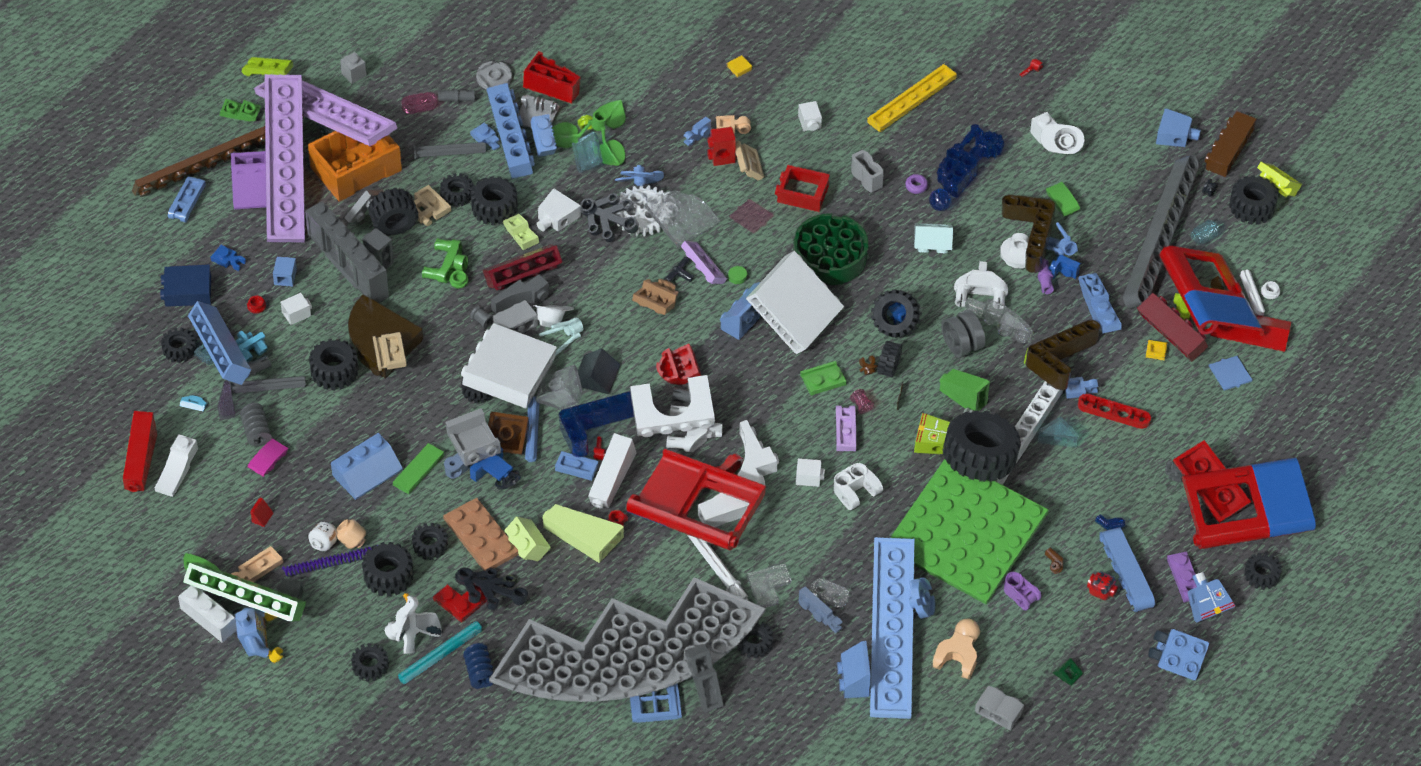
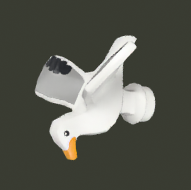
M405 593L403 596L406 599V604L397 612L396 622L392 621L385 627V633L388 638L398 642L403 638L404 653L410 654L415 652L414 640L417 633L421 632L438 637L441 635V625L436 613H415L419 605L418 599Z

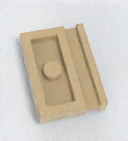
M738 140L735 152L741 172L745 171L748 177L761 180L764 178L757 150L745 143L742 145L741 141Z
M400 332L381 335L378 338L373 336L379 371L382 368H387L388 370L406 367Z

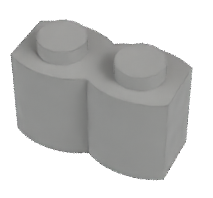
M865 150L853 154L851 162L853 176L860 180L863 187L871 193L882 188L883 169L881 166L873 162L871 155Z
M988 686L976 703L975 712L1011 730L1021 716L1024 705L1018 698L1006 696L1001 689Z

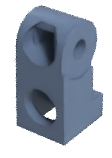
M457 453L455 456L448 457L444 461L445 474L449 478H457L469 470L473 464L465 466Z

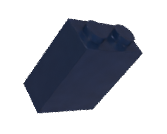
M210 265L164 267V274H161V285L164 286V289H160L161 300H164L165 307L192 306L197 301L211 305Z

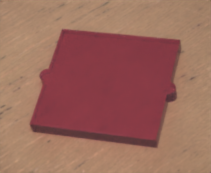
M748 199L743 205L738 206L737 210L729 218L754 234L762 226H766V223L774 215Z

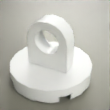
M1016 233L1003 242L1000 256L1008 266L1025 268V254L1029 241L1027 235Z

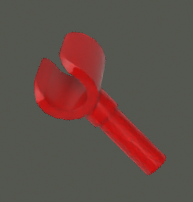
M1033 59L1030 66L1019 75L1023 77L1033 69L1039 72L1043 68L1041 65L1043 62Z
M598 436L593 458L603 461L606 450L601 448L602 437Z

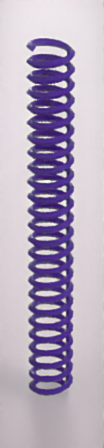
M365 547L364 550L361 548L360 551L357 549L356 551H349V553L345 552V556L341 553V556L337 554V557L333 555V558L330 555L329 558L326 556L325 559L322 557L321 560L318 558L317 560H310V562L306 561V565L304 562H302V565L298 563V566L294 564V567L291 564L290 568L287 565L286 568L283 566L282 569H284L288 577V570L290 576H292V570L294 575H296V569L298 574H300V568L302 573H304V568L308 572V567L312 571L311 566L316 570L315 563L319 570V562L322 569L324 568L323 562L325 567H328L327 561L331 567V560L333 566H335V560L337 565H339V559L341 564H343V558L345 563H347V558L351 562L350 557H352L354 562V554L357 561L359 560L358 553L362 560V553L366 555L368 549Z

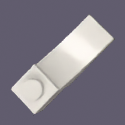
M180 434L177 436L170 448L165 468L155 486L156 492L171 497L174 496L190 469V462L198 450L197 440Z

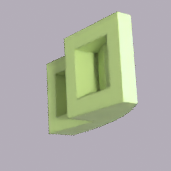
M520 214L503 221L508 232L523 250L539 243L538 236L529 229L528 222Z

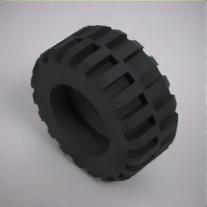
M974 410L971 413L967 411L962 415H958L949 423L943 445V455L948 465L950 464V467L954 471H958L959 475L963 477L967 476L970 480L977 479L979 482H985L986 480L992 482L996 481L997 478L1000 480L1009 475L1013 468H1015L1021 446L1020 435L1016 431L1015 426L1009 424V420L1001 418L996 413L990 414L988 411L979 412V410Z

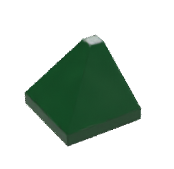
M1069 658L1053 671V674L1072 686L1081 677L1083 672Z

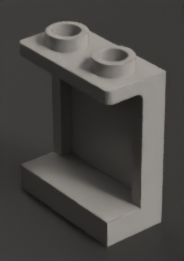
M481 408L445 422L447 435L465 466L501 453L500 441L491 432Z

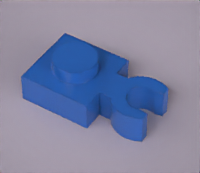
M220 245L210 257L211 261L225 268L230 264L237 271L240 270V265L237 263H246L244 257L237 256L236 251Z

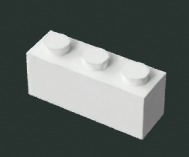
M191 585L178 596L181 610L222 643L237 631L235 617L199 588Z

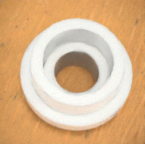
M1269 281L1262 286L1261 294L1267 299H1275L1280 294V288L1277 283Z

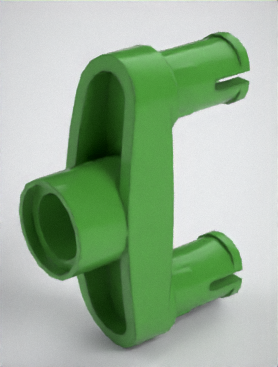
M437 238L434 244L435 250L448 253L442 267L439 269L424 266L422 278L448 283L454 271L461 270L465 272L468 266V257L462 255V242L454 239L451 241Z

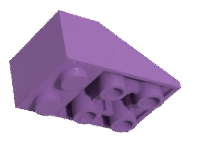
M266 151L231 153L234 209L265 208Z

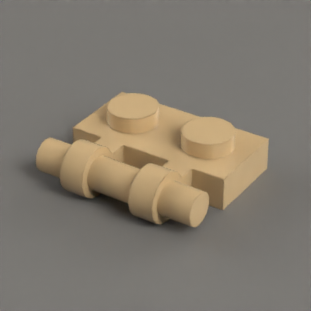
M429 185L414 193V202L419 213L418 221L420 223L430 226L432 221L429 217L433 216L438 220L451 212V206ZM422 206L425 210L421 211L419 208Z

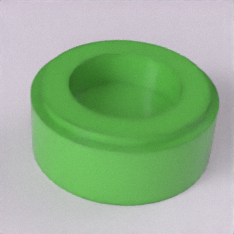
M741 266L732 267L728 272L729 281L734 284L744 283L747 279L746 269Z

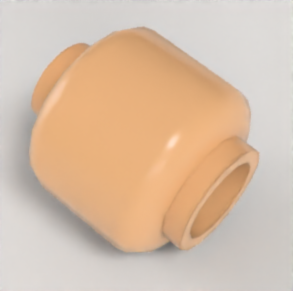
M346 519L337 527V538L348 549L359 548L365 543L366 530L356 520L348 521Z

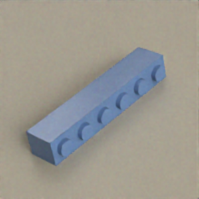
M197 301L188 315L221 377L242 385L250 374V366L217 308Z

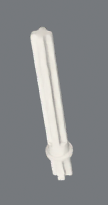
M688 535L727 587L726 591L748 600V595L742 589L740 581L733 577L708 542Z

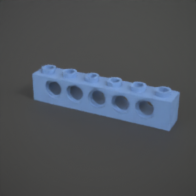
M508 83L486 88L511 178L533 174L531 166H535L532 155L528 156V153L531 151L529 143L524 142L527 137L525 129L520 128V126H523L521 116L516 114L519 113L517 102L513 103L512 101L515 100L513 89L509 90Z

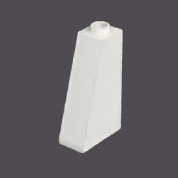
M614 433L588 495L593 506L609 508L636 455L632 439Z

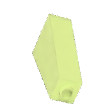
M556 504L543 515V528L599 563L624 538V527L622 525Z

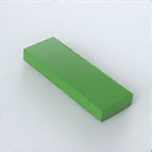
M428 443L393 481V486L410 494L442 459L444 452Z

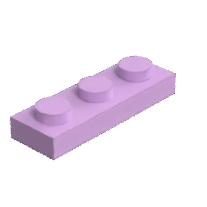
M684 241L681 247L686 252V256L692 259L696 264V268L706 276V280L711 284H724L727 280L726 276L697 242Z

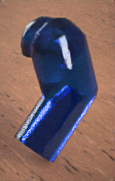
M1099 514L1095 519V522L1105 530L1118 527L1122 529L1126 524L1123 518L1107 519L1102 514Z

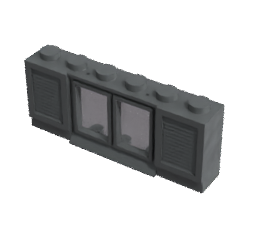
M321 201L305 210L308 235L356 290L358 289L362 294L377 303L389 298L386 269L326 204Z

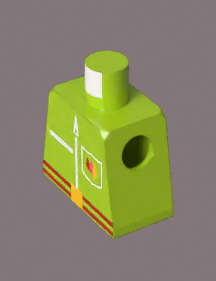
M922 413L915 440L914 453L943 454V445L950 422Z

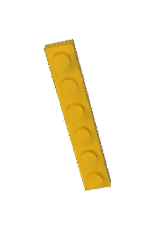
M943 64L869 116L867 123L877 131H883L955 80L957 73Z

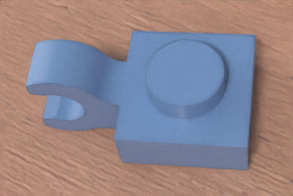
M483 123L470 131L471 136L477 142H485L493 150L500 147L496 143L499 141L496 132L487 124Z
M1083 377L1070 378L1069 386L1065 389L1066 398H1077L1082 394H1086V392L1098 393L1097 379L1083 381Z

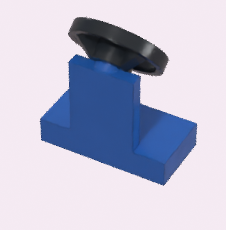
M501 448V453L480 460L470 467V478L477 482L488 472L497 479L495 486L499 490L513 486L521 478L520 472L513 470V467L503 460V448Z

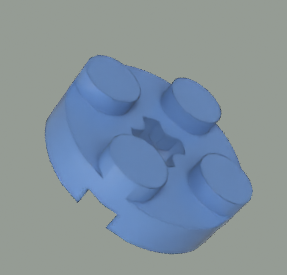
M926 578L910 580L912 597H909L910 607L912 609L915 608L920 619L931 617L935 613V598L930 596L929 590L932 587Z

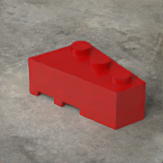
M538 51L524 69L523 87L572 104L579 95L580 76L564 66L562 68L555 64V60H548L543 56L542 52Z

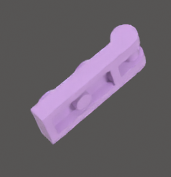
M836 406V451H856L855 406H849V408Z

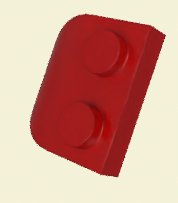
M689 343L674 351L667 348L662 352V358L656 364L659 375L671 384L684 385L688 383V378L701 376L693 348Z

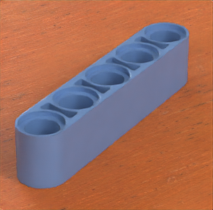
M1118 527L1100 532V541L1104 543L1105 547L1103 548L1108 558L1112 560L1111 565L1115 573H1118L1120 577L1118 579L1122 588L1127 592L1126 596L1130 604L1135 608L1133 611L1137 612L1154 607V596L1121 528Z

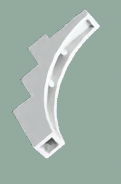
M745 420L740 422V436L744 443L745 459L738 476L765 485L763 476L777 472L779 459L777 454L772 452L770 446L763 447L762 442L756 438L754 427H750L748 421ZM720 493L714 498L698 505V516L702 523L716 527L740 519L749 503Z

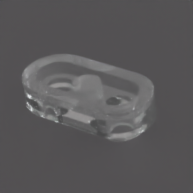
M816 579L811 584V592L825 603L835 607H843L849 601V592L845 587L825 579Z

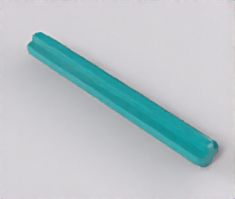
M477 621L473 622L398 674L399 680L406 684L480 633L482 626Z

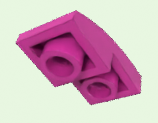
M271 439L249 462L248 468L264 477L274 469L276 462L287 454L288 448Z

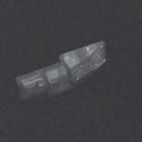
M970 297L967 298L964 310H971L978 319L984 320L987 324L996 325V332L1000 335L1009 336L1020 343L1031 345L1033 330L1014 311L989 298L986 303Z

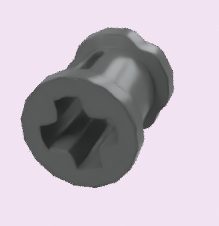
M478 305L472 310L470 319L479 322L482 328L487 329L493 324L494 315L488 314L481 305Z

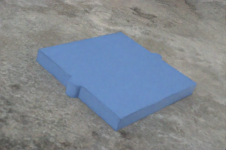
M1238 356L1221 359V361L1209 365L1223 390L1234 387L1239 388L1240 385L1252 382L1250 375Z

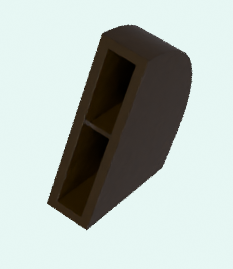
M364 294L356 301L350 312L348 320L350 344L356 350L358 360L376 376L380 375L386 379L394 369L387 370V368H382L379 371L373 336L378 338L381 335L400 332L405 358L423 341L422 328Z

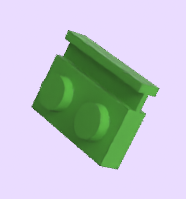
M836 361L800 371V376L810 395L846 385V380Z

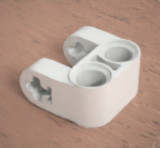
M862 463L851 465L836 474L834 478V492L848 510H852L860 505L855 491L861 487H864L872 496L883 492L880 480Z

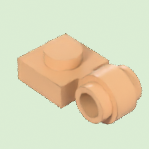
M734 115L716 116L717 128L732 126L734 133L735 129H737L741 134H747L751 130V121L746 116H741L737 120H734Z

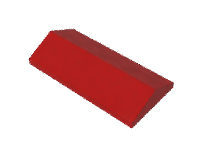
M1255 314L1264 330L1263 336H1260L1257 330L1219 324L1210 336L1285 352L1291 322Z
M1205 440L1173 459V462L1184 476L1226 469ZM1238 484L1197 491L1199 497L1219 523L1231 518L1251 503Z

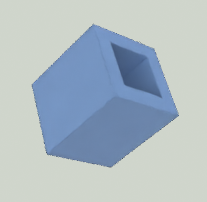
M277 257L273 271L274 285L293 287L297 271L296 258Z

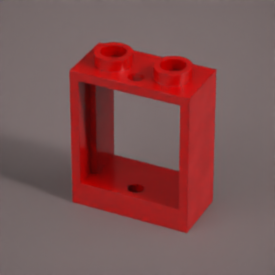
M787 165L785 172H781L780 185L777 184L775 189L777 202L820 212L829 188L830 174ZM789 179L818 185L814 196L785 189Z

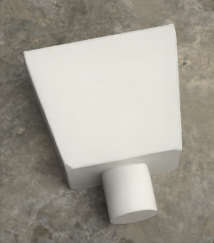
M553 189L538 208V219L540 221L537 222V227L541 231H545L549 226L556 231H560L581 217V205Z

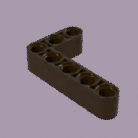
M1005 195L1002 198V216L1004 218L1033 222L1025 254V269L1031 273L1039 272L1042 269L1054 223L1055 203L1049 199Z
M1087 320L1030 345L1027 351L1026 366L1057 390L1067 389L1071 368L1063 363L1061 359L1095 345L1098 342L1100 324L1094 320Z

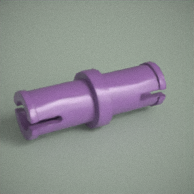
M1044 259L1042 269L1037 277L1041 283L1042 293L1050 294L1054 291L1052 285L1053 275L1049 270L1048 260L1045 261Z

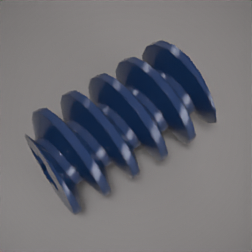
M485 643L472 644L463 653L470 684L475 689L490 687L494 684L489 682L494 671L491 658H489V652L487 651L488 647Z

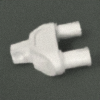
M980 261L979 270H972L956 280L954 284L956 292L955 304L960 307V301H962V307L966 306L967 293L994 296L993 308L997 310L998 304H1000L999 310H1003L1005 307V296L1008 294V286L995 273L986 271L987 262Z
M671 405L670 416L680 415L688 407ZM715 423V425L705 429L700 427L692 428L687 431V436L685 437L667 436L666 447L694 452L707 441V438L722 437L723 425Z

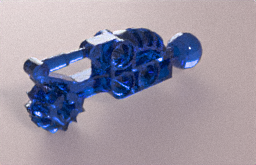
M973 124L962 142L956 143L946 151V156L939 164L937 170V181L943 189H935L929 197V203L934 210L945 211L950 207L952 203L951 196L958 198L977 176L978 162L982 157H987V159L993 157L996 159L997 155H1001L1004 148L1002 135L997 134V131L991 132L990 129L988 132H984L979 125ZM975 137L974 147L969 152L964 151V146Z

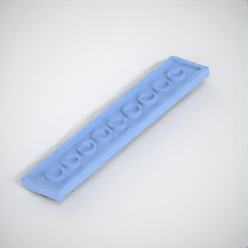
M874 538L870 717L911 719L913 609L910 607L909 597H912L910 580H914V539Z

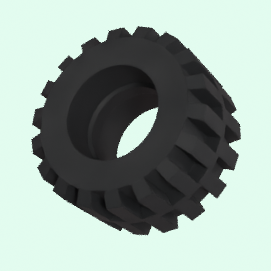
M1251 175V177L1245 176L1243 179L1240 178L1237 180V183H1234L1229 204L1231 213L1235 214L1236 219L1241 218L1243 223L1245 221H1249L1248 224L1256 222V225L1260 224L1261 221L1265 223L1275 213L1278 190L1273 183H1270V180L1263 179L1261 176L1255 177V175Z
M490 176L488 179L485 177L482 181L476 182L471 191V206L474 217H477L478 221L483 220V224L487 225L490 222L491 225L495 226V223L502 225L504 220L515 216L518 202L517 189L514 187V184L506 178L502 179L500 176L497 178ZM491 199H499V201H489V200H491Z
M402 188L387 189L384 192H380L369 203L368 210L374 228L386 234V236L405 233L412 226H415L416 221H418L419 213L413 196L409 191H405Z
M893 289L892 291H885L883 295L880 294L878 296L879 299L874 301V308H871V312H873L871 319L874 320L875 323L873 324L878 328L879 332L889 337L903 338L906 335L909 336L913 330L915 331L918 328L916 326L921 322L919 320V317L922 316V312L919 310L921 307L917 303V299L911 296V294ZM894 303H901L906 309V317L898 325L891 324L887 319V310Z
M328 339L326 342L321 341L320 345L316 344L314 350H311L309 356L311 377L314 382H317L319 387L323 385V388L328 390V387H331V390H336V387H339L341 390L344 389V385L348 387L351 385V381L354 382L356 380L359 370L357 352L351 344L348 345L347 341L341 342L340 339ZM331 362H340V363H341V364L336 365V366H328V365H327V364H329V363H331Z
M382 542L379 546H372V550L368 549L366 551L367 555L363 556L362 562L363 577L367 588H371V592L374 594L378 591L380 596H383V593H387V597L391 596V593H395V595L400 594L399 590L403 592L407 590L406 585L410 586L411 580L414 577L410 552L405 547L401 548V544L397 543L394 545L393 542H389V544ZM388 565L397 567L390 572L379 570L381 567Z

